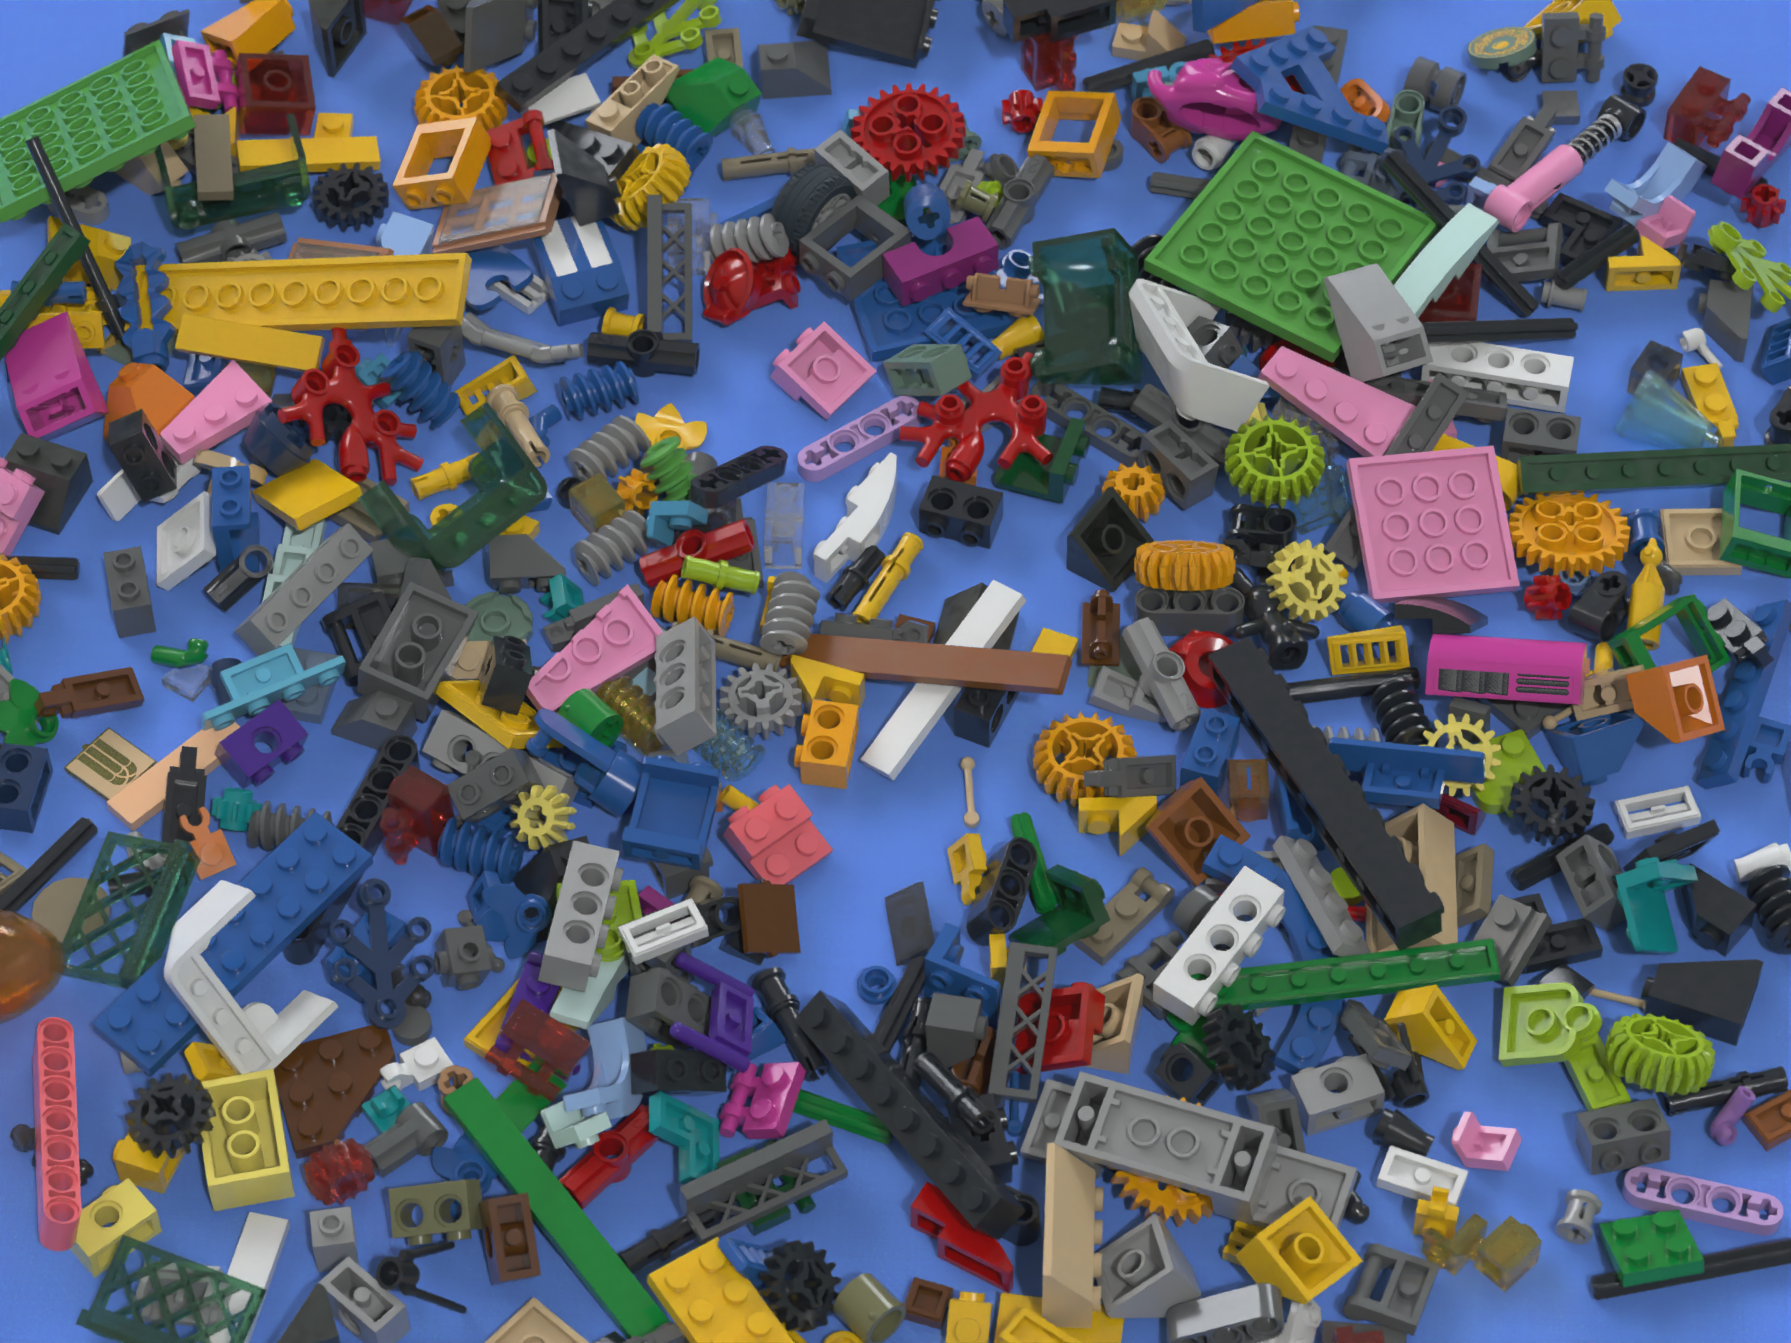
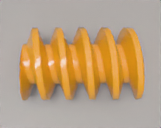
M676 574L671 576L668 583L663 580L658 583L651 601L650 610L653 618L663 616L666 622L673 623L677 620L681 624L695 616L706 631L707 629L715 630L716 635L719 633L720 636H726L734 615V593L728 592L722 601L720 600V588H714L711 594L706 596V584L701 583L694 592L692 591L693 582L691 579H686L682 587H678L679 577Z

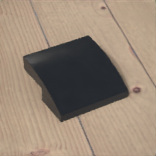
M1408 597L1394 604L1395 619H1432L1433 634L1472 633L1488 624V617L1478 610L1440 597Z

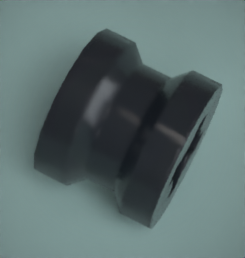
M1635 63L1628 66L1623 73L1621 97L1641 108L1650 105L1655 99L1658 73L1653 67L1644 63Z

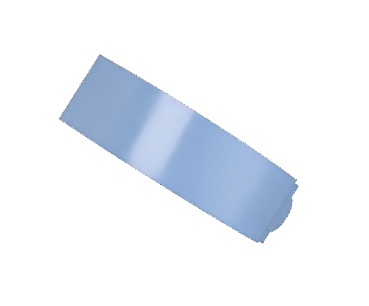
M1668 142L1651 168L1636 182L1626 185L1611 179L1604 190L1614 197L1609 209L1636 227L1639 219L1658 213L1665 197L1672 195L1679 201H1682L1699 180L1707 165L1680 147Z
M626 1017L590 1025L588 1034L594 1059L593 1080L587 1091L563 1096L566 1112L582 1109L583 1117L606 1112L609 1120L627 1116L638 1107L643 1095H632L631 1054L647 1051L644 1030L626 1021Z

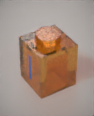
M1267 759L1228 760V809L1237 820L1246 822L1268 820L1269 779Z

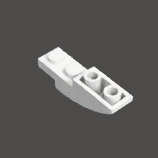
M890 452L881 463H875L870 469L868 477L859 486H854L849 491L845 500L847 516H844L839 521L835 531L827 540H822L818 543L813 552L814 575L816 578L827 584L848 560L855 563L866 548L871 545L877 546L890 522L897 494V455Z

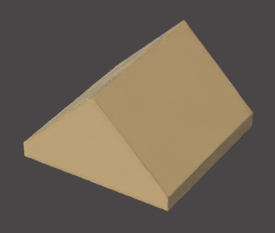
M1140 973L1096 989L1105 995L1102 1034L1093 1035L1091 1065L1083 1067L1129 1074L1143 1008L1144 976Z

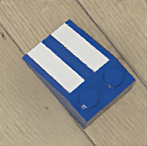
M575 216L554 221L552 231L548 235L532 238L558 326L603 316L609 307L616 308L617 312L628 309L630 295L619 258L602 219L581 227Z

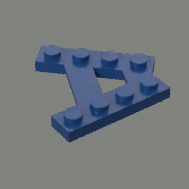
M1313 26L1239 55L1234 59L1230 68L1254 89L1259 113L1382 155L1389 146L1385 122L1375 116H1365L1354 112L1322 63L1331 59L1337 48L1328 41L1327 36L1323 32L1315 29ZM1293 74L1306 95L1292 91L1285 77Z

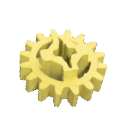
M1307 539L1299 544L1296 541L1285 546V549L1283 548L1274 554L1276 560L1268 564L1267 568L1274 575L1267 578L1266 583L1274 585L1275 588L1269 594V597H1278L1281 602L1277 607L1278 611L1288 608L1290 610L1289 619L1291 620L1301 615L1303 623H1308L1314 619L1318 622L1328 617V614L1339 609L1337 602L1343 600L1346 596L1339 590L1340 587L1347 584V579L1340 578L1338 572L1342 571L1344 566L1334 565L1332 561L1336 554L1332 552L1325 555L1323 553L1324 544L1322 543L1312 548L1311 541ZM1295 559V563L1291 565V572H1290V571H1288V568H1289L1291 562ZM1322 591H1325L1323 599L1318 604V600L1322 598Z
M1449 714L1447 725H1443L1437 719L1434 721V726L1437 730L1434 734L1426 730L1423 732V736L1429 741L1428 745L1418 746L1434 747L1438 739L1447 733L1449 743L1445 748L1454 749V738H1456L1461 750L1483 752L1485 754V778L1491 781L1495 779L1496 776L1489 769L1491 766L1498 767L1501 765L1500 760L1493 758V753L1501 750V745L1490 744L1489 740L1493 738L1495 732L1491 730L1484 734L1481 731L1484 724L1482 719L1475 725L1469 724V714L1464 715L1462 722H1456L1454 715ZM1461 730L1474 734L1482 744H1471L1463 738ZM1448 780L1445 781L1444 785L1449 788L1448 794L1452 797L1457 789H1462L1465 798L1470 796V787L1475 786L1480 792L1485 789L1483 784Z

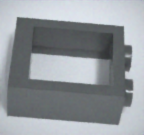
M859 194L799 240L800 264L806 272L816 275L827 283L833 292L840 293L852 301L883 277L882 254L911 243V232L907 227ZM855 228L877 244L878 247L849 268L826 251V249Z

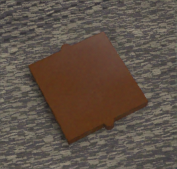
M769 880L763 881L760 884L737 885L744 954H767L769 958H772L778 954L801 953L794 885L771 884Z

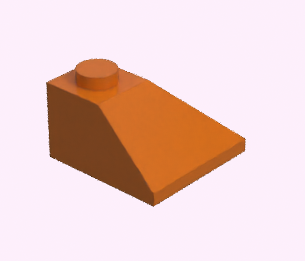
M136 362L129 363L118 372L119 376L109 384L106 405L110 413L105 414L103 438L109 443L110 422L140 409H143L160 437V433L195 399V396L156 365Z
M1707 655L1626 674L1628 694L1632 700L1634 712L1674 744L1725 730Z

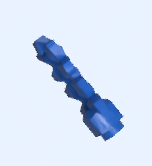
M144 242L130 245L124 255L115 261V267L124 276L117 286L118 293L127 301L121 308V318L131 325L122 336V339L132 350L133 362L154 364L163 372H166L167 366L170 363L167 343L175 333V327L170 322L162 320L172 308L171 301L165 295L160 294L169 285V277L165 273L158 271L166 258V252L162 248L150 247ZM134 263L147 265L145 271L149 282L148 294L151 300L153 330L149 328L141 329L142 316L138 303L140 298L135 278L137 271Z

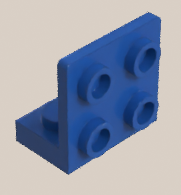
M946 922L925 957V998L932 1000L933 993L981 999L982 1016L988 1017V1026L996 1031L1000 1014L1001 984L998 981L960 966V960L964 952V946L960 945L961 928Z

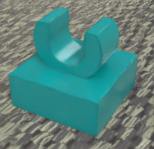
M561 573L549 579L551 592H547L541 597L542 603L549 608L553 607L544 613V617L551 623L569 617V610L585 604L582 589Z
M394 1085L362 1104L361 1107L363 1115L377 1133L381 1135L396 1125L398 1116L411 1104L397 1086Z

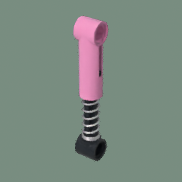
M1617 94L1611 95L1602 105L1597 121L1587 127L1584 132L1578 134L1577 138L1572 139L1570 143L1556 147L1509 186L1498 185L1488 196L1483 211L1497 218L1499 224L1512 232L1520 231L1529 220L1532 212L1579 175L1583 165L1587 164L1588 159H1593L1595 153L1599 154L1603 148L1608 147L1609 143L1614 142L1616 139L1632 140L1644 125L1646 111Z

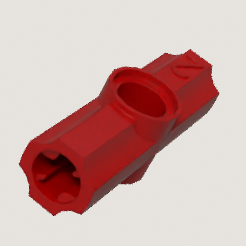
M745 519L706 533L696 529L688 530L678 537L675 544L641 556L639 563L646 583L652 588L657 586L661 580L668 582L674 574L680 578L686 555L718 563L720 559L726 561L754 551L756 546L749 524Z
M641 1105L613 1131H606L598 1135L600 1141L593 1144V1150L559 1180L582 1210L611 1183L621 1182L626 1179L631 1173L632 1164L660 1139V1137L649 1132V1105ZM610 1155H618L617 1158H613V1159H608V1158H606L607 1156H610Z

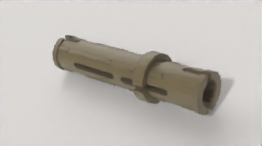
M789 147L787 151L722 158L723 179L727 181L789 172L790 176L794 175L801 168L815 163V148L795 150L794 147Z
M674 622L672 628L679 625V623ZM707 629V632L716 642V659L752 669L753 663H757L760 670H765L766 666L772 663L773 671L779 672L783 655L771 654L757 646L716 635L715 630Z

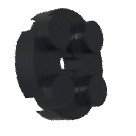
M1680 242L1676 256L1682 258V267L1703 272L1705 266L1715 269L1717 277L1734 282L1732 275L1737 270L1726 254H1720L1712 248L1694 244L1692 251L1687 250V242Z

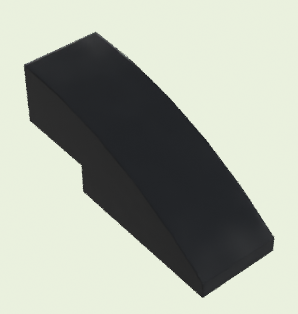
M1003 0V25L1013 43L1045 33L1052 43L1116 24L1117 0Z

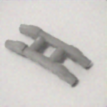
M471 312L463 316L461 325L462 336L477 346L482 347L484 345L529 358L531 361L540 364L566 362L568 359L582 358L584 355L581 343L557 346L547 345L493 329Z

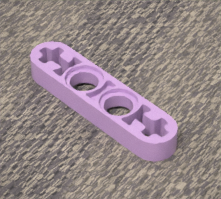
M897 397L804 447L798 454L799 475L809 482L822 481L900 439V426L919 427L921 416L917 415V408L920 403L913 397ZM871 426H879L885 430L882 434L876 436L865 432ZM842 442H848L854 445V448L848 452H841L835 449V446Z
M1635 1167L1628 1171L1622 1188V1195L1625 1201L1635 1208L1656 1213L1679 1210L1683 1219L1760 1236H1768L1779 1230L1784 1214L1781 1202L1770 1194L1649 1167ZM1638 1182L1646 1184L1645 1193L1637 1191ZM1660 1186L1665 1187L1663 1198L1658 1197ZM1684 1189L1692 1194L1694 1200L1687 1204H1680L1672 1198L1671 1193L1674 1190ZM1718 1198L1727 1199L1733 1204L1734 1210L1728 1213L1718 1212L1712 1206V1202ZM1743 1204L1747 1205L1745 1216L1740 1215ZM1760 1209L1768 1211L1767 1220L1759 1218Z

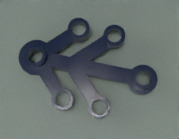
M1450 105L1440 111L1437 121L1439 132L1424 160L1415 141V131L1408 126H1401L1396 130L1393 139L1395 147L1403 150L1408 163L1427 184L1459 175L1471 179L1479 173L1480 160L1472 154H1466L1460 160L1438 166L1451 139L1462 134L1465 129L1467 115L1462 108ZM1446 123H1454L1456 127L1449 126ZM1399 136H1408L1410 140L1403 141L1399 138ZM1389 153L1383 155L1379 170L1383 176L1390 179L1396 193L1393 198L1402 203L1411 204L1415 209L1425 213L1381 165L1382 160ZM1464 164H1472L1475 168L1467 169L1464 167ZM1453 181L1448 183L1446 188L1435 190V192L1449 205H1461L1465 200L1467 190L1461 182ZM1450 191H1457V192H1459L1461 195L1455 197V196H1452L1449 192H1450Z
M372 878L366 880L356 894L357 904L368 913L372 950L353 935L354 929L352 924L344 919L333 922L327 931V937L333 945L341 946L374 975L375 988L357 975V965L349 958L339 959L331 969V976L336 983L347 986L367 1004L366 1014L374 1026L390 1030L399 1026L405 1019L407 1012L405 1000L420 982L427 981L435 972L436 967L432 958L426 955L417 956L409 966V974L393 989L391 973L416 944L422 943L431 934V924L423 917L413 918L407 924L405 934L389 951L385 906L390 901L391 891L384 881ZM369 889H379L382 897L380 899L373 898L370 895ZM412 925H420L424 930V935H416L412 930ZM334 928H343L346 931L347 937L343 939L337 937ZM416 964H425L428 968V974L419 973L416 969ZM346 966L350 970L351 975L349 977L341 976L338 972V967ZM389 1003L393 1007V1014L384 1013L381 1009V1004Z

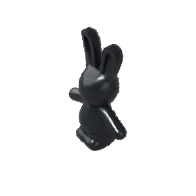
M1236 567L1233 583L1230 586L1243 594L1245 599L1244 612L1248 622L1237 625L1234 628L1233 634L1235 638L1241 640L1260 633L1261 646L1267 652L1272 669L1300 668L1308 653L1309 645L1305 638L1316 639L1320 634L1318 627L1287 618V608L1278 611L1277 607L1281 601L1278 597H1269V594L1275 588L1274 585L1266 583V579L1274 575L1267 567L1258 569L1255 578L1257 586L1251 582L1240 568Z

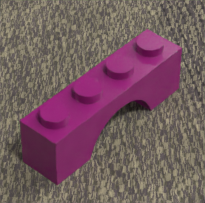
M1782 87L1767 103L1762 115L1749 135L1745 138L1738 134L1724 149L1710 183L1721 188L1725 193L1742 199L1790 147V91Z

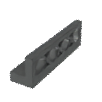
M647 195V330L654 332L659 339L693 342L692 203H663L662 195ZM663 214H684V225L675 234L671 233L663 225ZM684 233L685 245L679 240ZM664 234L669 238V240L665 244ZM673 244H676L685 253V258L675 268L671 267L664 260V253ZM664 268L669 272V274L665 278ZM684 268L685 279L679 274V272ZM675 277L685 287V293L675 302H672L664 294V287ZM664 302L669 306V308L665 312ZM684 302L685 313L679 308ZM673 312H676L685 321V333H664V321Z
M1010 942L988 1094L993 1093L997 1107L1005 1108L1006 1099L1037 1103L1058 948ZM1026 956L1048 958L1047 970L1033 980L1025 971ZM1023 979L1027 983L1024 987H1022ZM1045 981L1044 991L1042 992L1038 985ZM1033 990L1042 1001V1006L1027 1018L1019 1008L1020 998ZM1019 1017L1022 1022L1017 1025V1019ZM1040 1018L1039 1027L1037 1030L1032 1023H1034ZM1025 1028H1028L1037 1039L1036 1046L1024 1055H1021L1014 1046L1015 1036ZM1012 1054L1017 1059L1013 1063H1011ZM1032 1057H1034L1033 1068L1027 1062ZM1021 1065L1031 1077L1030 1091L1008 1088L1010 1073Z
M826 1119L680 1186L679 1207L700 1243L704 1245L716 1237L724 1236L847 1178L848 1170L833 1147V1131ZM824 1155L834 1169L824 1175L807 1172L809 1163ZM781 1175L797 1179L795 1188L787 1192L771 1189L773 1179ZM745 1192L761 1196L758 1206L749 1210L734 1206L737 1196ZM708 1209L724 1213L721 1223L706 1230L697 1214Z

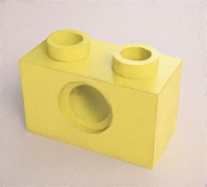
M127 1178L120 1184L107 1188L97 1200L85 1208H81L76 1242L70 1250L95 1278L162 1232L157 1210L132 1181ZM115 1223L113 1226L103 1227L105 1224Z

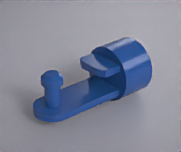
M545 708L539 709L534 719L540 730L534 738L531 737L527 741V751L534 757H542L547 752V745L554 738L601 769L602 772L586 762L581 763L573 777L574 781L589 791L588 798L615 816L620 817L638 793L643 772L642 763L621 749L617 752L613 751L556 712Z

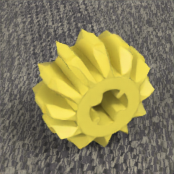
M541 785L531 786L530 794L528 792L518 794L522 805H512L510 807L513 813L518 814V819L511 821L509 825L512 828H521L516 837L519 842L528 841L530 849L539 850L541 847L545 849L548 845L568 840L564 830H574L576 828L573 822H568V816H572L577 812L574 807H566L570 799L568 794H558V788L552 785H548L545 789ZM541 812L547 816L546 822L539 819Z

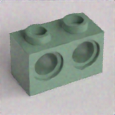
M913 344L883 362L894 396H943L972 378L967 364V357L963 352L961 344Z

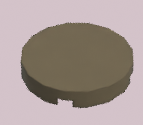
M65 878L53 882L40 892L33 903L32 919L37 935L48 945L55 947L56 944L58 946H65V949L72 950L89 946L101 938L108 929L107 924L112 916V909L106 891L96 882L85 878Z

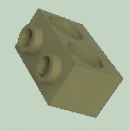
M465 1179L388 1189L393 1238H407L408 1246L433 1243L432 1235L446 1234L447 1241L471 1239V1230L482 1229L478 1204L482 1202L480 1179ZM455 1200L462 1206V1215L458 1221H455L450 1213L451 1205ZM416 1205H419L423 1211V1220L419 1226L412 1220V1211Z

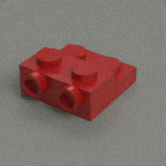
M1075 982L1071 984V987L1053 988L1041 1072L1091 1065L1093 1035L1102 1034L1105 995L1096 990L1092 984ZM1034 992L1027 993L1020 998L1019 1008L1027 1018L1042 1006V1001ZM1040 1018L1034 1023H1032L1037 1030L1039 1027ZM1025 1028L1016 1035L1015 1047L1021 1055H1024L1036 1046L1037 1039L1028 1028ZM1034 1057L1027 1061L1032 1068ZM1022 1065L1015 1070L1021 1075L1028 1074Z

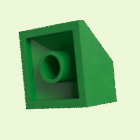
M716 57L675 79L665 99L674 111L681 112L683 118H689L693 122V126H700L703 133H710L714 137L756 114L762 93L742 66Z

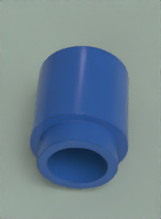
M1351 592L1338 609V615L1343 618V624L1354 632L1395 626L1393 623L1394 613L1366 593Z

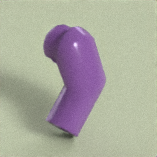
M1739 1086L1711 1122L1710 1135L1720 1145L1728 1146L1736 1140L1738 1133L1734 1127L1756 1099L1751 1090L1744 1086Z

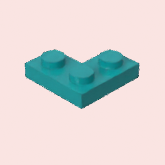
M662 1091L650 1096L649 1132L679 1147V1182L685 1185L717 1170V1163L719 1162V1120Z

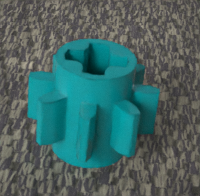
M226 787L224 795L213 798L211 815L220 819L219 827L234 831H248L254 811H261L262 807L261 803L253 800V791Z

